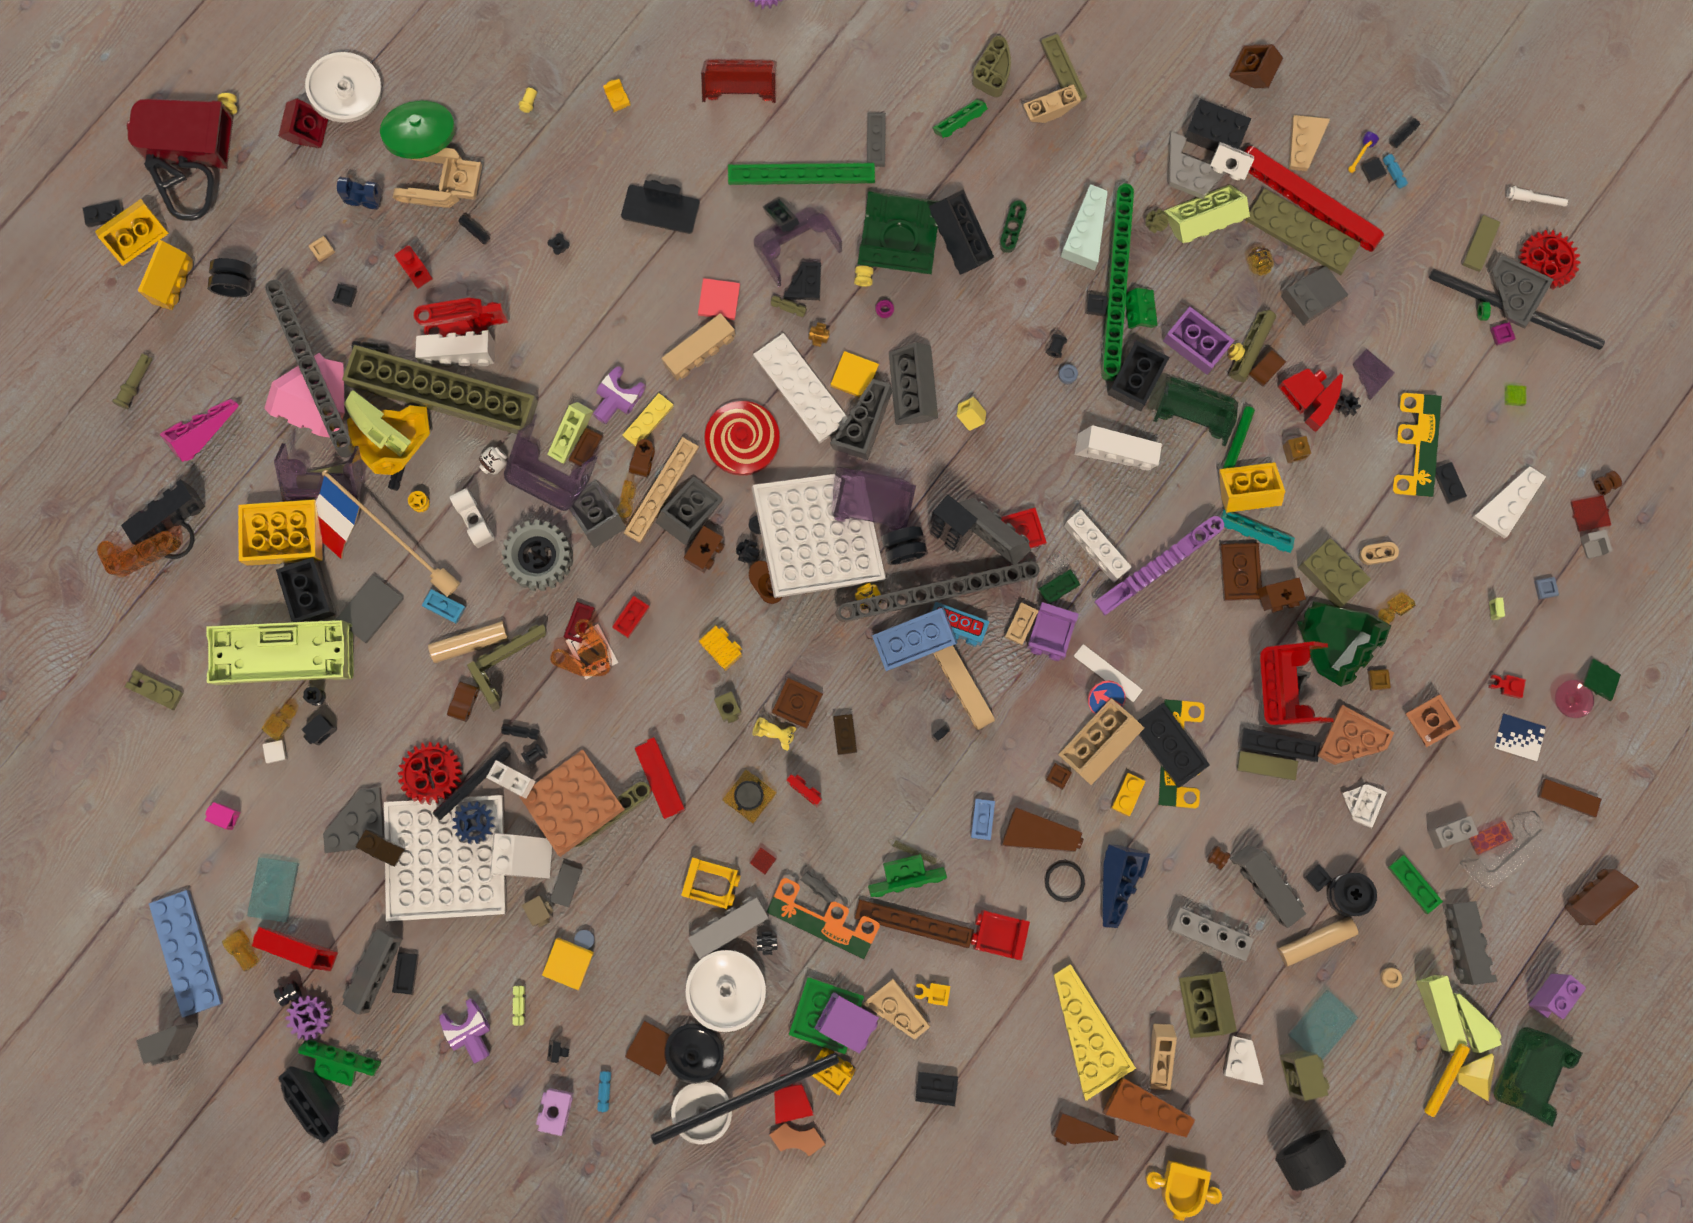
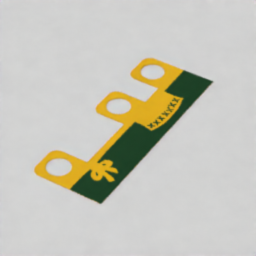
M1413 393L1401 395V411L1419 413L1418 425L1402 424L1398 427V442L1416 444L1414 476L1396 475L1394 477L1393 491L1396 494L1434 497L1442 396ZM1407 397H1413L1416 400L1414 408L1408 409L1405 407L1404 400ZM1406 428L1411 429L1414 433L1413 438L1410 440H1405L1401 436V432ZM1400 479H1406L1409 482L1407 490L1401 491L1398 489L1397 482Z
M1164 700V704L1183 729L1185 721L1202 722L1204 720L1205 707L1203 703ZM1191 706L1200 708L1201 714L1198 718H1192L1189 715L1188 711ZM1161 766L1158 805L1197 808L1200 801V791L1197 788H1177ZM1190 791L1196 795V801L1193 804H1188L1184 801L1186 792Z

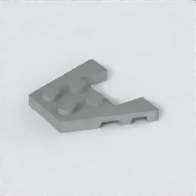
M1172 132L1169 137V186L1204 199L1227 172L1218 173L1213 170L1210 164L1182 154L1181 152L1187 138ZM1230 158L1226 161V164L1232 167L1237 161Z

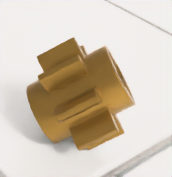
M817 322L816 327L811 326L808 339L813 340L812 345L821 347L822 343L827 344L830 330L826 329V324Z

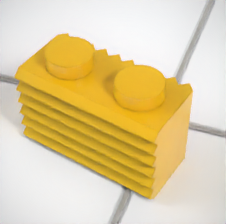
M715 626L699 640V643L726 671L742 657L740 652L742 648L735 641L731 643L727 638L729 634L722 627L719 629Z

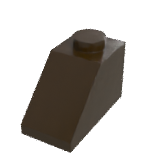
M366 829L355 846L370 856L396 867L405 851L404 848Z

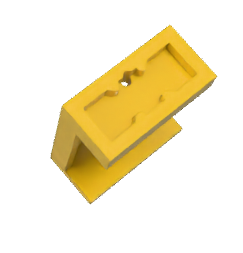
M692 857L681 896L728 909V906L733 905L735 895L732 894L734 886L738 887L741 876L738 875V870ZM698 870L728 879L730 882L728 894L716 896L693 889Z

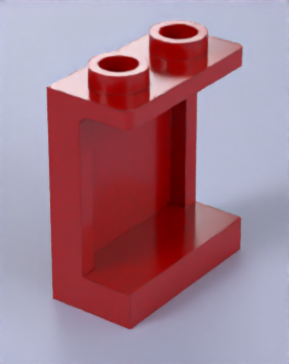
M981 910V913L977 914L975 925H978L977 931L973 933L971 938L973 949L1022 961L1030 921Z

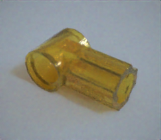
M238 929L224 939L222 944L227 952L235 957L245 972L255 967L260 960L249 945L250 941L243 930Z

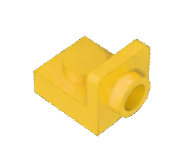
M620 79L611 80L603 86L605 95L614 112L630 106V101Z

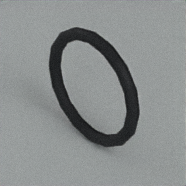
M186 523L180 526L188 530L190 543L188 548L179 555L166 554L159 546L160 537H155V547L165 558H182L192 549L194 533Z
M1067 861L1058 862L1047 871L1045 888L1055 900L1071 902L1082 894L1085 887V877L1081 869L1075 864ZM1059 866L1073 867L1081 877L1080 890L1070 898L1056 896L1049 887L1050 874Z

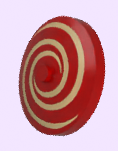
M736 401L722 406L711 416L705 429L704 439L707 453L717 467L733 475L745 476L760 472L773 461L780 445V432L776 420L767 409L753 402Z

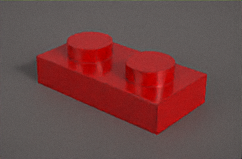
M633 596L612 628L629 639L650 606Z

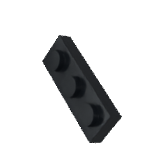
M780 199L763 207L765 213L783 233L793 230L795 226L800 224L797 217Z

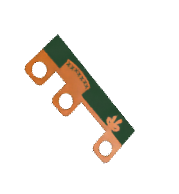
M788 878L781 880L766 913L857 957L865 959L880 927L877 921L863 916L854 932L843 927L849 913V909L838 902H831L823 917L794 903L800 889L798 883ZM786 883L792 884L795 889L794 893L790 896L782 892V887ZM834 907H840L844 912L843 917L840 919L833 918L831 910ZM868 921L874 925L872 933L866 934L862 931V924Z

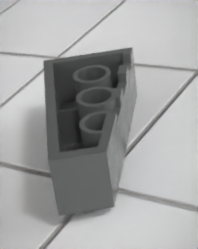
M875 379L871 380L860 397L859 402L851 410L849 417L842 424L835 438L830 442L833 450L862 459H869L892 394L890 384Z
M1476 901L1446 904L1445 915L1450 923L1449 937L1453 940L1454 948L1452 949V955L1457 963L1456 977L1460 980V984L1476 985L1498 982L1496 975L1491 974L1490 966L1493 965L1492 959L1485 952L1488 944L1484 934L1480 933L1483 925Z

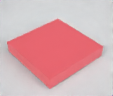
M703 278L698 316L715 318L721 313L725 319L735 320L740 283Z

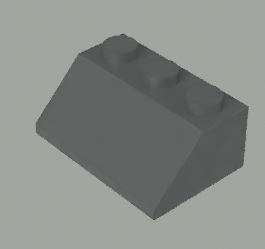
M198 1024L176 1025L136 1040L143 1064L151 1063L154 1066L179 1059L178 1055L186 1052L198 1028Z

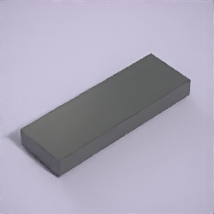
M867 113V163H875V167H885L886 113Z

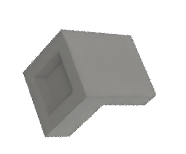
M1606 530L1588 533L1580 537L1587 559L1612 552Z

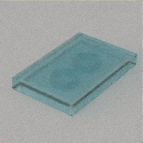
M258 858L247 917L288 922L299 863Z
M1326 990L1288 1035L1305 1051L1318 1054V1057H1321L1323 1060L1358 1017L1330 991Z

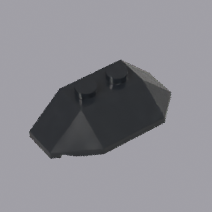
M293 1066L287 1068L278 1077L285 1102L305 1131L312 1137L319 1139L323 1144L326 1143L338 1132L339 1105L317 1074Z

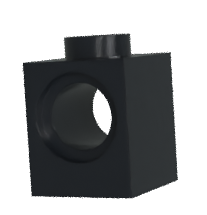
M318 714L301 729L305 733L303 736L309 744H316L318 746L337 731L329 720L321 714Z

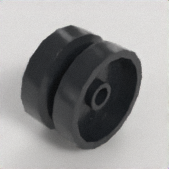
M213 259L209 265V273L212 276L208 278L207 289L214 294L225 297L240 298L249 296L251 283L248 280L252 278L253 267L246 262L236 259Z
M906 527L889 532L881 537L883 548L889 549L885 554L889 565L911 562L928 554L926 543L919 542L924 537L921 527Z
M1344 873L1336 876L1329 883L1327 900L1330 907L1340 915L1362 916L1374 908L1377 901V889L1373 881L1366 875L1361 873Z

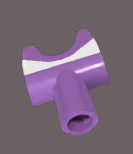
M619 366L605 377L596 391L604 400L594 411L593 416L604 424H607L617 409L628 415L639 402L646 387L645 384L640 382L631 389L620 388V377L624 369Z
M470 998L466 1000L468 1019L463 1025L454 1023L446 1013L441 1014L439 1019L451 1048L455 1051L465 1045L475 1064L490 1056L481 1036L491 1029L484 1013L476 1002Z

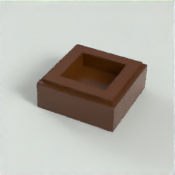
M1054 763L1045 781L1063 790L1072 772Z

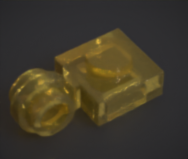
M628 480L624 481L620 497L621 502L617 507V513L621 518L631 516L632 507L629 504L636 494L633 482ZM623 508L628 509L625 513H622L621 511Z
M1401 592L1387 602L1388 608L1381 609L1378 617L1389 624L1393 622L1395 613L1402 616L1416 606L1415 601Z
M285 704L281 708L280 717L272 714L261 728L275 741H279L290 727L285 720H291L297 713L292 704Z

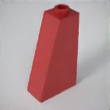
M258 927L251 945L307 968L324 971L332 970L338 952L263 927Z

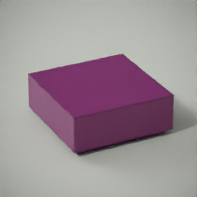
M1510 322L1490 328L1496 346L1512 342L1516 339Z

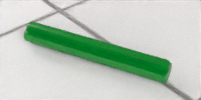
M1246 406L1243 411L1223 469L1234 468L1255 412L1253 407Z

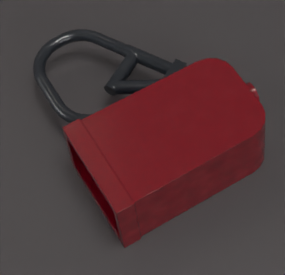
M142 99L135 102L132 106L130 120L127 121L128 141L145 159L144 165L150 172L169 213L179 220L194 221L207 214L212 205L214 176L208 167H217L219 169H227L233 116L222 101ZM170 164L179 165L181 168L200 169L206 174L208 180L206 199L200 211L194 214H182L173 207L166 189L187 179L184 173ZM163 168L175 177L162 182L157 169Z

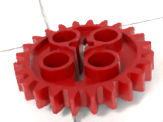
M1544 230L1542 233L1537 232L1534 236L1531 235L1523 243V247L1519 250L1521 254L1518 258L1522 260L1520 264L1554 279L1550 285L1551 289L1554 290L1557 286L1561 288L1564 284L1567 285L1576 276L1575 273L1579 271L1577 266L1581 263L1576 259L1580 257V254H1575L1578 247L1572 248L1571 245L1574 241L1568 243V236L1561 238V232L1556 236L1554 230L1548 235V232Z
M429 742L428 747L421 743V749L414 746V753L407 752L410 757L402 758L405 765H399L403 771L397 774L399 777H402L398 782L400 785H403L401 789L403 792L406 791L405 795L408 798L412 796L411 799L414 802L419 799L420 804H423L425 800L428 805H431L432 800L439 804V798L442 797L446 800V794L451 795L452 788L458 789L455 782L462 781L457 776L463 774L458 769L462 767V764L457 762L459 757L454 755L455 752L452 749L448 751L447 745L441 748L439 742L434 747L433 743ZM426 758H428L429 767L432 770L431 777L435 784L434 789H432V781L428 777L429 770L425 761ZM436 759H442L439 764H433ZM418 764H422V768L415 771V767ZM446 776L442 783H438L440 777ZM422 782H427L424 788L419 789V785Z

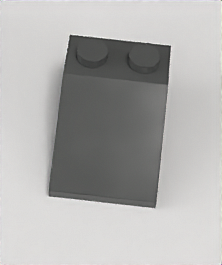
M1325 266L1289 287L1282 295V299L1304 326L1346 298L1348 293L1328 267Z
M693 476L661 510L656 523L684 545H687L721 504L723 498Z
M596 480L563 500L594 548L626 529L619 514Z

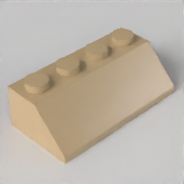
M1111 698L1059 753V756L1092 785L1138 736L1144 727Z

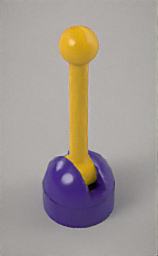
M1369 131L1365 133L1362 139L1364 147L1354 163L1348 167L1350 173L1355 172V167L1366 149L1375 146L1378 142L1379 137L1375 133Z

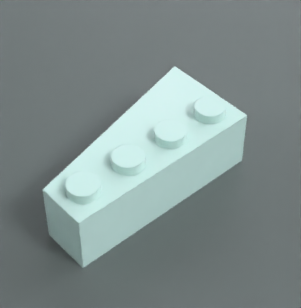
M1090 184L1061 254L1062 258L1094 271L1099 259L1107 199L1106 190Z

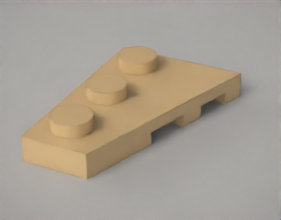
M1293 116L1289 169L1308 170L1330 119Z
M894 978L862 1003L913 1039H916L930 1028L929 1023Z

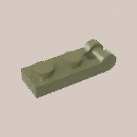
M133 670L131 673L133 675L132 678L124 686L171 710H175L184 694L137 670ZM140 679L144 681L141 688L136 686Z

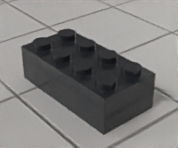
M947 494L933 510L928 529L934 538H940L945 542L944 545L949 550H955L958 553L972 536L978 518Z

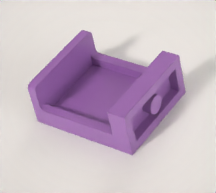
M1042 602L1027 649H1030V652L1035 655H1049V659L1054 661L1064 660L1079 614Z
M1551 974L1529 1003V1006L1544 1018H1548L1553 1012L1560 1019H1564L1586 987L1571 975Z
M833 992L814 1028L860 1054L868 1044L869 1035L876 1029L879 1017Z

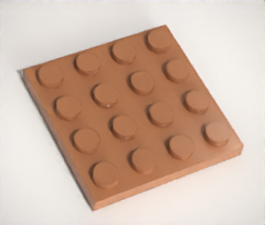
M583 749L534 784L527 798L519 795L560 857L625 810Z

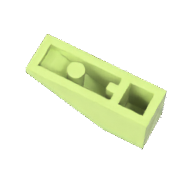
M579 402L569 405L547 455L564 464L587 427L593 410Z
M1453 993L1460 1020L1472 1051L1481 1053L1502 1045L1499 1030L1461 994Z

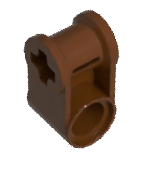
M642 439L638 441L630 462L629 473L646 478L649 477L655 454V448L650 440ZM648 446L649 450H646L644 453L642 448L645 449Z

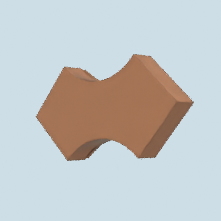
M785 1122L769 1134L781 1152L788 1148H797L811 1156L825 1145V1142L814 1127L800 1131L793 1129Z

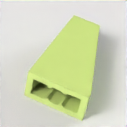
M1433 975L1416 981L1442 1050L1453 1054L1460 1043L1468 1045L1448 976Z

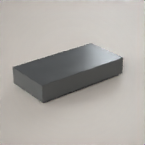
M562 864L550 902L570 907L582 872L581 869Z

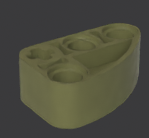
M996 36L991 40L973 71V86L992 97H999L1003 94L1009 78L1011 55L1008 43L1004 37ZM986 61H992L993 63L988 64ZM993 84H998L1000 87H994Z

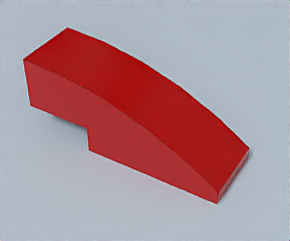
M1341 373L1311 404L1317 410L1305 423L1315 432L1321 428L1335 408L1343 383V374Z

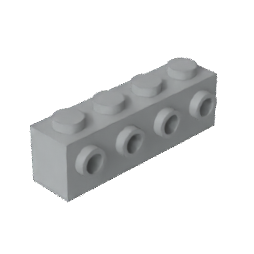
M1189 907L1176 908L1168 929L1169 931L1240 961H1246L1254 941L1253 938L1249 937L1250 933L1241 929L1234 931L1230 929L1231 925L1222 921L1219 924L1212 921L1213 918L1206 914L1196 915L1194 910Z

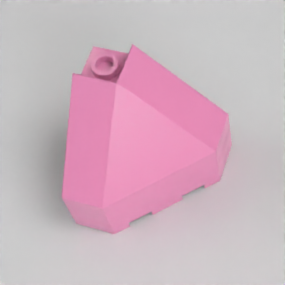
M318 353L314 356L343 420L345 413L344 381L342 380L344 375L343 363L325 359ZM299 366L272 382L265 404V410L271 416L279 418V416L284 417L292 425L299 428H309L313 434L330 438Z

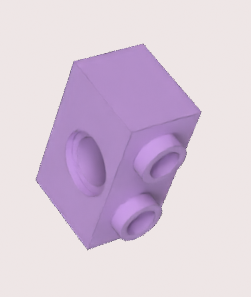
M552 1088L548 1089L547 1093H543L541 1105H544L542 1113L538 1114L536 1125H539L538 1131L560 1136L565 1134L574 1093ZM551 1106L558 1108L559 1114L557 1117L550 1115L549 1109Z

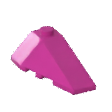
M229 399L210 408L207 414L192 416L193 419L186 424H183L181 421L160 433V436L178 459L182 462L189 461L195 457V454L200 452L238 408V404Z

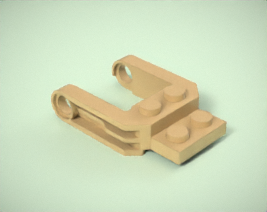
M444 148L439 153L426 158L410 159L444 164L439 191L417 188H394L393 198L399 202L450 208L459 202L460 198L475 200L482 164L481 162L462 160L456 150L451 148Z

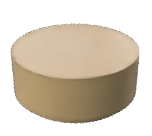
M1386 968L1381 972L1380 979L1384 986L1395 988L1401 984L1402 975L1395 968Z

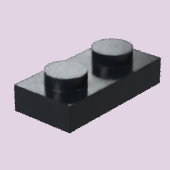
M119 199L82 208L85 225L88 228L106 224L123 212L122 202Z
M1452 462L1436 467L1435 477L1447 504L1467 497Z

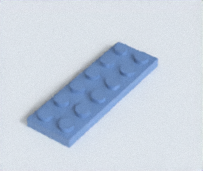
M185 890L149 903L182 1018L223 1004L190 890Z

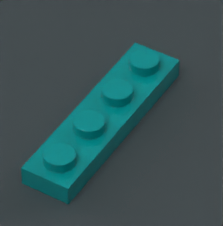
M1225 509L1221 514L1225 528L1238 531L1246 537L1255 538L1263 544L1272 545L1280 551L1291 553L1294 547V537L1236 513H1226Z

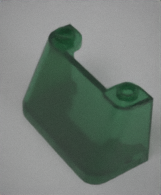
M1529 1027L1522 1028L1515 1038L1494 1090L1495 1099L1545 1125L1553 1127L1557 1117V1110L1548 1102L1562 1068L1572 1069L1576 1067L1582 1052L1551 1034Z

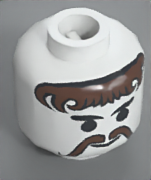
M489 447L479 457L481 463L479 467L486 474L490 472L496 475L507 465L506 459L508 457L499 447Z

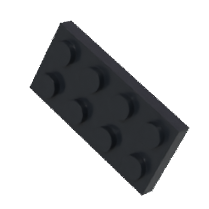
M1164 702L1138 720L1144 727L1138 734L1177 788H1180L1210 766Z

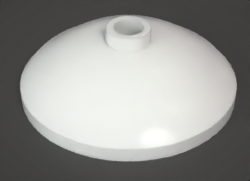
M711 1082L691 1083L685 1086L673 1101L671 1109L673 1124L698 1114L700 1108L707 1110L729 1100V1097L723 1089ZM732 1111L679 1135L695 1144L714 1142L728 1129L732 1118Z

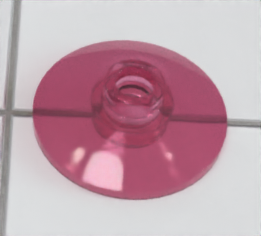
M1569 680L1558 687L1555 693V702L1559 711L1565 716L1581 718L1592 710L1594 695L1590 689L1583 686L1582 681ZM1570 697L1574 698V703L1570 702Z

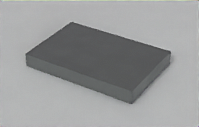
M372 575L336 620L351 623L352 627H350L349 631L367 644L403 601V598Z

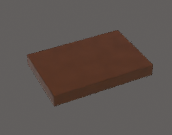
M1259 543L1220 544L1223 600H1260L1257 590L1262 588Z

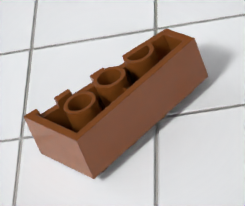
M1123 1077L1118 1080L1102 1113L1108 1116L1187 1138L1196 1120Z

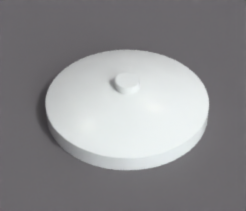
M349 52L331 53L320 58L308 71L305 81L307 97L312 107L323 117L336 122H353L366 117L376 108L381 97V82L374 66L365 58Z
M731 950L717 951L703 957L691 970L686 983V1000L693 1016L705 1027L719 1032L736 1031L750 1024L760 1013L766 996L764 976L757 964L748 956Z

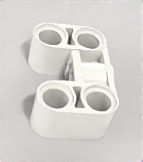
M467 488L449 496L456 511L462 516L468 528V535L477 548L495 540L493 533L478 509L473 495ZM478 516V522L470 524L471 517Z

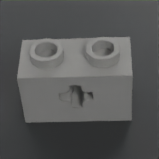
M1471 816L1462 817L1428 830L1435 849L1444 848L1479 835Z

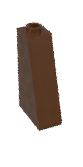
M1014 808L1001 846L1075 852L1081 848L1084 838H1081L1082 832L1019 808Z

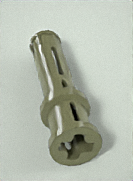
M145 354L140 355L126 383L120 386L119 394L116 399L112 400L114 404L126 410L129 409L128 405L133 396L137 395L136 388L153 360L152 358H148Z

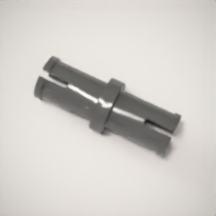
M809 870L800 879V881L813 890L815 895L818 894L829 905L838 897L835 892L825 885L823 880L817 879Z

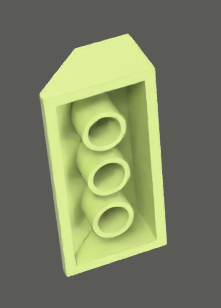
M1232 185L1212 191L1204 199L1197 197L1164 210L1175 237L1182 243L1191 242L1197 237L1206 236L1212 231L1224 229L1230 224L1241 222L1243 219L1250 217L1247 196Z

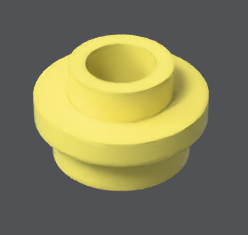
M1241 343L1231 345L1228 349V358L1235 361L1241 359L1245 353L1243 345Z

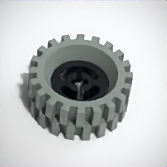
M534 520L533 524L530 521L524 522V527L517 525L515 527L517 531L515 533L510 531L508 534L510 537L509 541L504 540L503 543L505 550H502V556L504 557L502 561L508 574L522 587H528L532 591H536V589L546 591V587L555 588V583L558 581L561 584L564 581L562 577L569 575L570 571L568 568L569 566L572 567L573 564L571 560L573 551L563 532L547 521L541 523L540 520ZM531 547H533L532 550L535 554L541 555L546 561H548L549 558L547 551L551 550V560L546 565L541 559H536L534 555L529 552L528 557L530 559V562L526 563V554Z

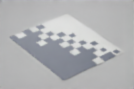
M1503 714L1494 748L1538 761L1546 727Z

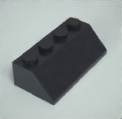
M964 189L929 206L931 216L935 219L939 233L943 237L946 248L951 254L955 268L960 275L994 258Z

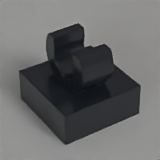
M549 1040L547 1061L559 1063V1056L569 1057V1049L561 1047V1042Z

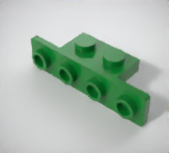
M919 854L883 863L887 881L868 885L871 897H882L887 893L902 892L911 887L919 888L931 882L939 883L947 879V874L944 867L925 871L922 856Z
M305 1040L298 1049L299 1054L316 1059L314 1073L318 1077L350 1087L355 1082L356 1071L374 1076L381 1066V1062L373 1058L348 1052L315 1040Z

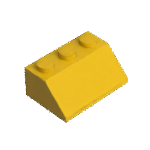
M142 199L95 231L97 237L122 266L169 234Z
M159 240L138 292L151 304L173 310L174 305L178 303L179 293L185 286L186 276L193 267V259L187 253Z
M1275 462L1219 470L1221 499L1226 513L1282 506L1285 489Z

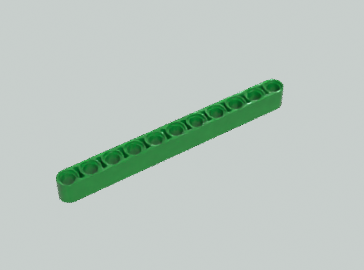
M1127 183L1118 187L1114 201L1107 288L1108 297L1101 376L1105 381L1115 380L1121 367L1134 189ZM1120 193H1126L1128 197H1123ZM1119 210H1124L1127 214H1121ZM1118 227H1122V228H1124L1126 231H1125V232H1121V231L1118 230ZM1120 244L1124 249H1118L1116 245ZM1115 262H1120L1123 266L1118 267ZM1113 280H1120L1122 284H1115ZM1112 297H1118L1120 302L1113 301ZM1110 315H1117L1119 319L1114 320ZM1114 332L1117 334L1118 337L1113 338L1109 335V333ZM1108 350L1115 351L1116 355H1110ZM1106 368L1114 369L1115 373H1108Z

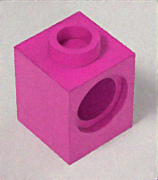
M213 802L206 810L205 821L227 830H233L241 812Z

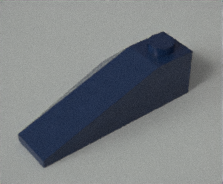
M1108 844L1103 863V927H1119L1128 909L1127 901L1131 894H1135L1137 890L1135 885L1139 877L1143 878L1146 872L1150 853L1121 845Z

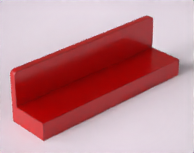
M655 737L648 739L647 743L636 747L635 751L664 819H667L686 809Z

